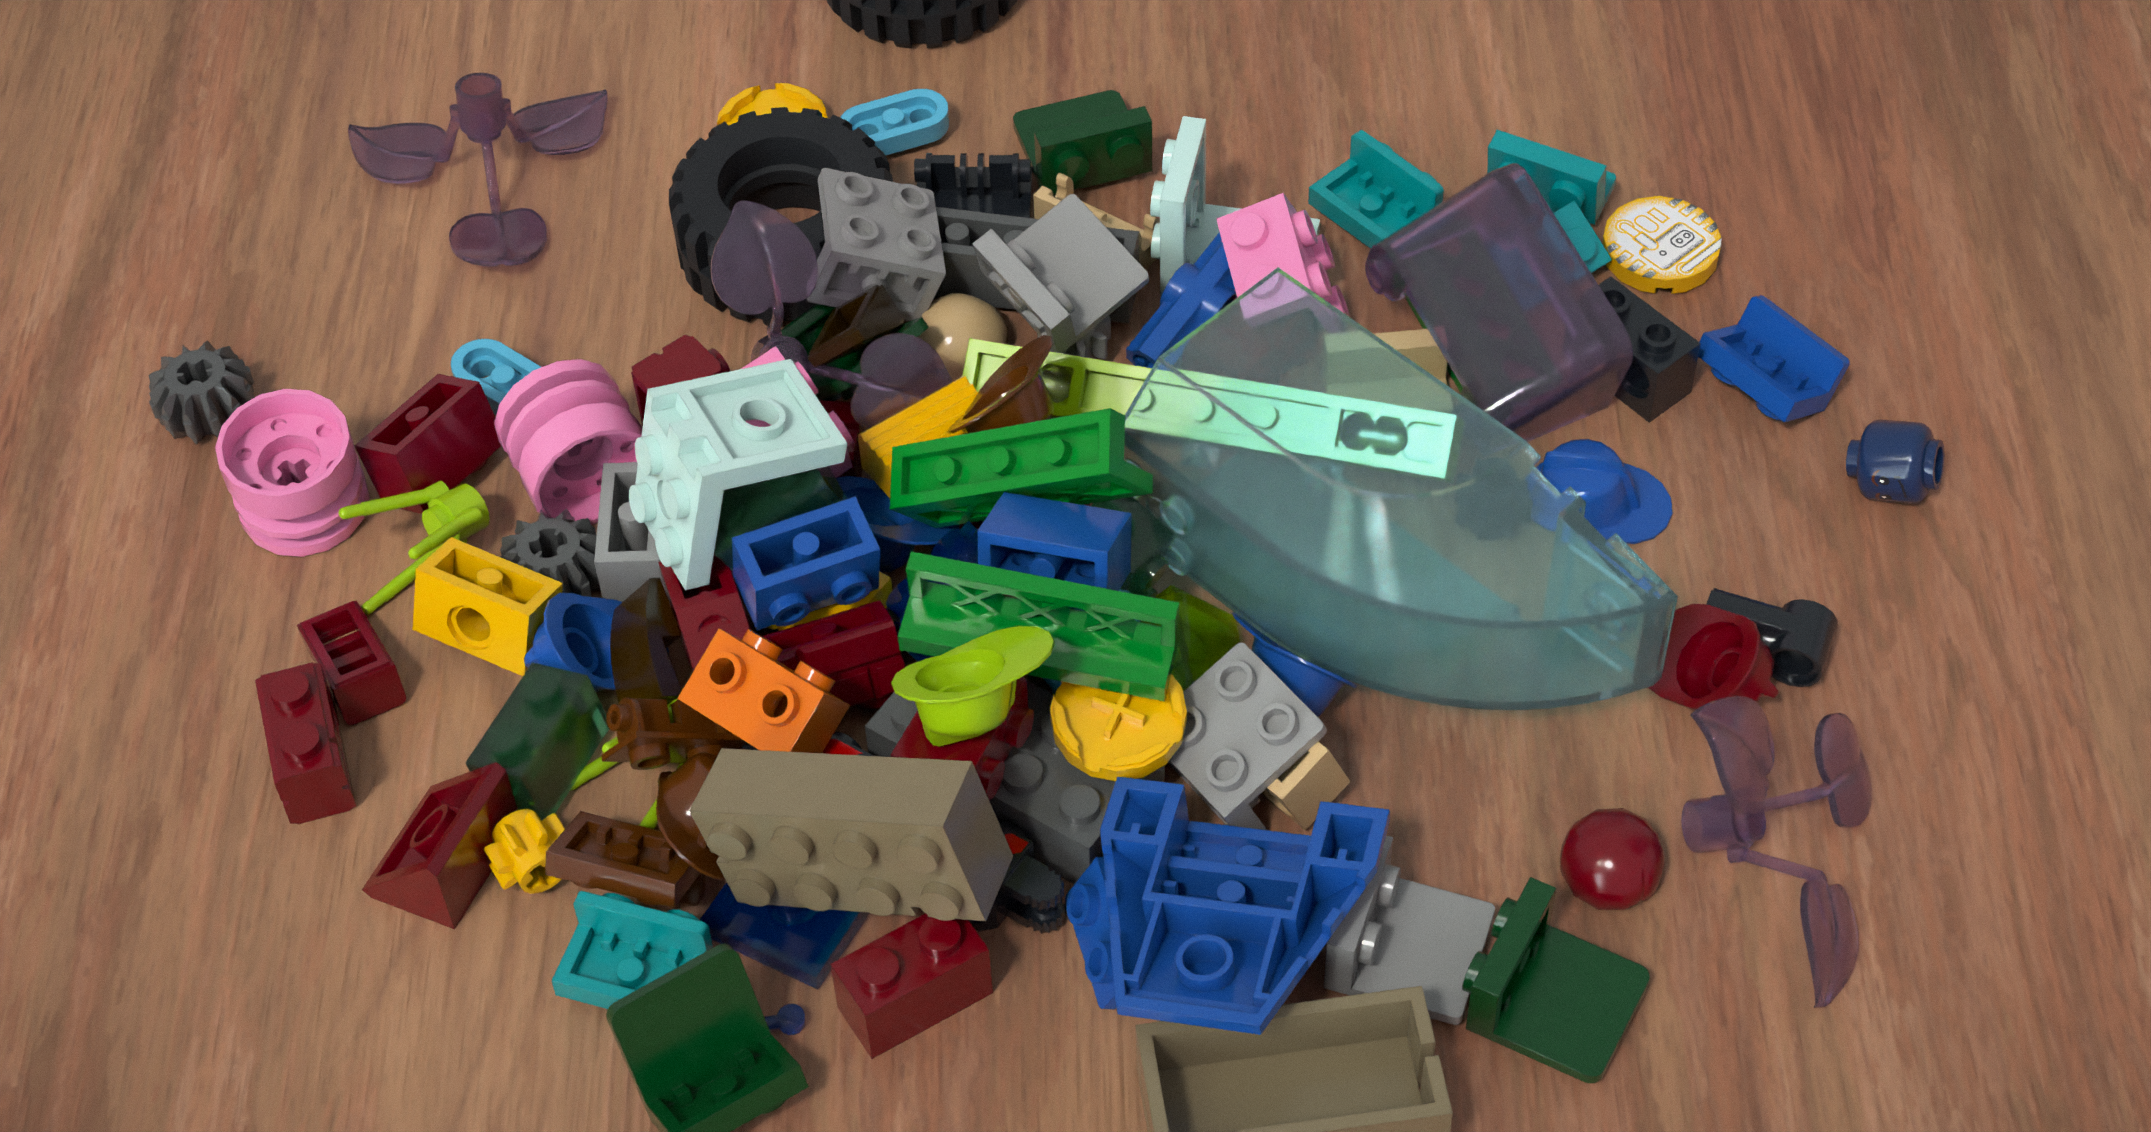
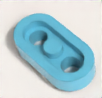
M913 89L856 105L846 110L840 117L852 124V130L859 128L875 141V146L882 150L885 156L935 142L943 137L949 128V112L946 99L940 93L929 89Z
M492 339L470 341L457 349L451 359L453 377L480 382L495 415L497 414L500 402L512 386L533 370L541 368L538 364L503 343Z

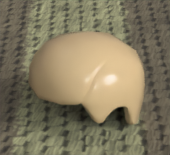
M950 293L934 299L928 310L922 314L921 317H923L929 328L915 338L920 347L913 353V356L920 369L926 374L937 368L948 372L955 381L963 375L969 338L1005 344L1008 331L1003 317L994 306L972 295Z

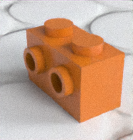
M718 629L677 698L758 750L804 753L823 752L850 704L830 693L831 688L836 682L835 680L802 661L799 662L795 671L777 660L783 650L781 647L750 629L746 631L742 639Z

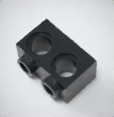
M1610 276L1568 305L1561 355L1650 423L1692 392L1701 343Z

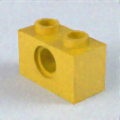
M450 537L416 568L412 630L524 677L531 670L525 666V654L533 647L536 631L544 622V611L548 600L562 593L563 583Z

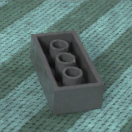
M925 655L922 660L927 659V658H931V657H934V656ZM1027 680L1028 708L1034 710L1032 729L1025 744L1021 748L1013 747L1004 761L1003 779L996 795L990 800V804L998 822L1006 821L1014 824L1027 835L1029 840L1033 841L1035 860L1048 866L1049 871L1055 870V874H1060L1063 879L1075 884L1096 857H1103L1100 827L1116 781L1091 777L1067 761L1055 744L1052 731L1050 706L1054 694ZM893 692L865 725L868 753L873 756L891 757L892 751L917 711L914 701L906 700ZM1165 765L1144 778L1137 779L1165 782Z

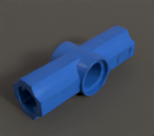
M1220 232L1194 264L1186 262L1169 280L1161 296L1160 307L1126 348V358L1133 365L1178 373L1205 337L1209 339L1215 338L1230 321L1239 302Z

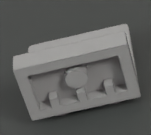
M823 168L818 177L825 244L806 282L807 302L838 307L875 285H883L904 316L905 321L920 318L928 310L946 275L934 193L929 189L920 188L912 184H901L863 176L855 172Z
M1075 194L1068 195L1007 244L992 229L973 243L981 272L1040 337L1043 335L1052 337L1053 345L1051 349L1056 353L1066 351L1149 282L1148 272Z
M1240 642L1183 692L1187 709V723L1182 744L1168 761V764L1225 825L1267 830L1252 810L1260 802L1257 796L1326 734L1327 728L1245 643Z
M1386 835L1376 875L1327 942L1324 988L1347 995H1357L1422 986L1429 1017L1445 1023L1458 1025L1462 1022L1470 993L1462 990V984L1473 957L1478 951H1484L1494 919L1495 906L1490 902L1400 878L1401 868L1391 865L1393 837Z

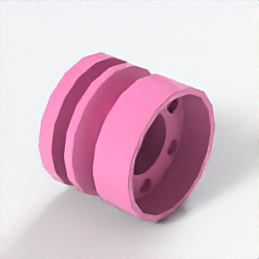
M583 359L556 361L533 370L512 386L500 402L494 421L498 440L504 451L508 453L512 466L520 473L522 484L537 512L540 513V510H542L549 518H556L565 509H568L575 521L588 518L591 525L598 523L603 463L637 462L635 442L642 435V426L638 419L630 413L628 402L620 393L614 378L600 364Z
M281 389L264 393L239 406L221 426L215 446L219 469L226 487L232 495L234 507L239 514L241 525L256 545L277 555L304 557L328 551L346 540L365 518V516L342 519L339 516L340 508L369 501L370 497L365 475L361 468L359 457L355 452L346 417L330 399L309 390Z

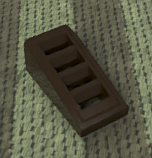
M875 285L832 310L809 352L808 359L814 368L827 365L862 350L903 325L904 316L884 286Z

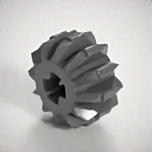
M208 340L198 350L192 351L182 344L181 355L176 358L161 357L160 370L149 374V395L151 398L149 404L154 417L159 419L161 425L165 426L174 439L187 435L196 445L206 435L214 434L218 437L221 426L239 406L255 398L252 386L254 380L249 367L245 366L244 361L234 354L230 346L216 350Z
M565 509L556 518H549L540 510L536 522L531 524L517 520L515 535L501 538V558L562 582V593H574L591 597V590L600 589L594 564L597 535L595 528L591 525L588 518L575 521L568 509Z

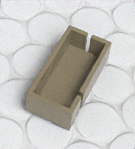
M721 748L689 810L711 853L719 856L716 863L737 902L757 907L766 905L808 908L814 911H826L829 909L869 912L878 916H888L890 914L916 916L919 908H921L928 917L938 920L986 921L1013 858V854L972 761Z
M1422 986L1284 1004L1261 1035L1166 1021L1135 1025L1136 1069L1147 1132L1451 1131L1453 1112L1439 1055L1434 1056L1436 1041Z

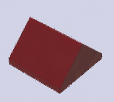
M494 762L430 786L362 888V891L375 900L455 929L492 872L489 866L491 861L484 848L494 843L492 839L494 827L502 818L518 810L507 771L500 764Z

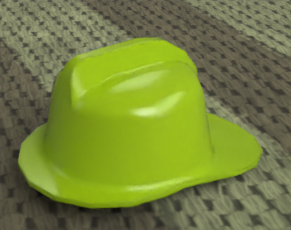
M1016 626L1000 629L977 637L942 655L927 658L906 666L895 674L891 684L895 694L915 702L926 738L932 745L940 747L978 737L1002 724L1015 701L1016 680L1038 668L1051 655L1055 643L1049 631L1036 626Z

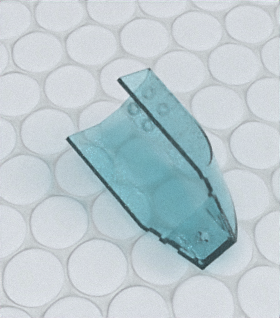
M1279 267L1159 356L1125 414L1124 461L1153 474V494L1114 500V510L1132 513L1131 538L1142 540L1162 556L1164 562L1173 572L1181 576L1187 575L1262 634L1310 663L1349 681L1403 698L1444 706L1485 710L1550 709L1587 704L1653 686L1662 678L1678 596L1617 533L1606 540L1584 517L1586 502L1571 486L1561 494L1534 466L1541 456L1526 440Z

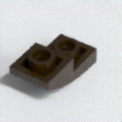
M660 578L648 579L614 609L611 624L610 653L618 702L623 698L666 699L668 705L677 699L682 691L666 650L668 646L681 636V632Z

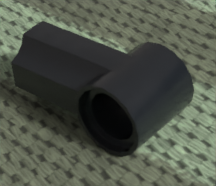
M1716 588L1711 590L1706 605L1743 615L1756 623L1760 638L1769 647L1774 660L1772 677L1784 684L1796 687H1807L1818 683L1822 677L1838 629V620L1831 610L1822 604L1810 600H1792L1781 608Z

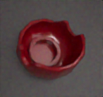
M1623 808L1596 809L1576 821L1567 832L1561 847L1560 870L1575 897L1598 910H1625L1654 895L1664 870V850L1658 833L1645 818Z

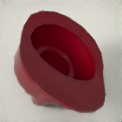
M1690 604L1673 611L1660 621L1648 637L1641 656V674L1647 688L1663 699L1690 709L1703 710L1718 716H1738L1748 711L1759 701L1761 696L1776 699L1779 693L1778 689L1770 681L1773 675L1774 660L1769 647L1760 638L1756 623L1743 615L1711 605Z

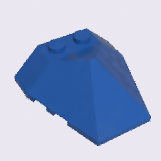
M1117 777L1100 827L1117 1015L1261 1035L1376 875L1390 822V810L1320 801L1312 834L1309 836L1189 821L1184 784Z

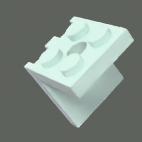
M1183 116L1177 139L1166 140L1162 160V174L1166 175L1165 181L1156 180L1152 190L1150 214L1153 217H1160V223H1156L1154 226L1151 242V258L1160 259V299L1174 273L1186 262L1194 264L1220 232L1216 219L1241 209L1206 204V119ZM1310 218L1316 235H1319L1320 219ZM1239 303L1236 307V311H1241ZM1301 314L1296 315V316L1291 317V318H1293V319H1300Z
M791 359L647 389L642 435L635 442V455L638 466L635 485H632L629 489L631 511L637 522L645 523L655 540L657 554L661 563L665 567L671 566L685 590L709 585L724 490L844 463L848 443ZM746 420H761L771 426H753L747 423Z

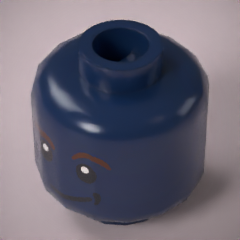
M1874 420L1866 426L1860 440L1852 439L1850 441L1846 456V472L1848 477H1857L1861 494L1869 500L1917 504L1927 496L1929 490H1938L1944 470V444L1942 440L1934 439L1932 430L1923 423Z

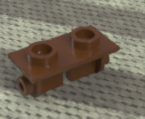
M623 698L618 704H612L607 712V725L611 731H616L618 744L603 753L601 757L602 762H630L632 769L649 770L668 763H685L690 757L701 752L718 756L721 748L739 749L747 744V742L680 700L671 704L674 723H670L666 699Z

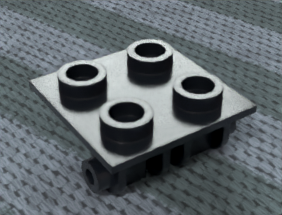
M926 153V159H915V182H917L918 187L929 189L934 193L936 207L1030 218L1032 189L1031 159H1019V153H1013V155H989V167L985 166L984 153H978L977 167H968L967 153H961L960 167H956L955 155H933V153Z

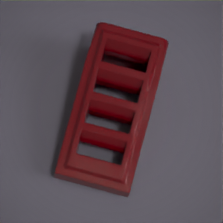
M357 600L300 622L297 625L300 636L314 663H321L334 702L346 724H358L400 706L406 701V694L395 663ZM356 630V632H354V633H352V634H349V635H347V636H345V637H342V638L337 639V640H335V641H333V642H330V643H328V644H326V645H323V644L326 643V642H329V641H331V640H333V639H336V638H338V637H341V636H343V635H345V634H348V633H350V632Z

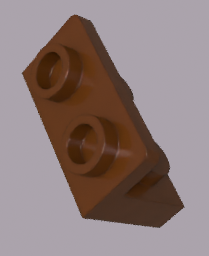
M580 811L546 851L545 875L571 881L582 888H598L634 897L645 904L665 905L672 908L678 902L696 906L704 897L705 874L697 871L680 858L668 844L662 831Z

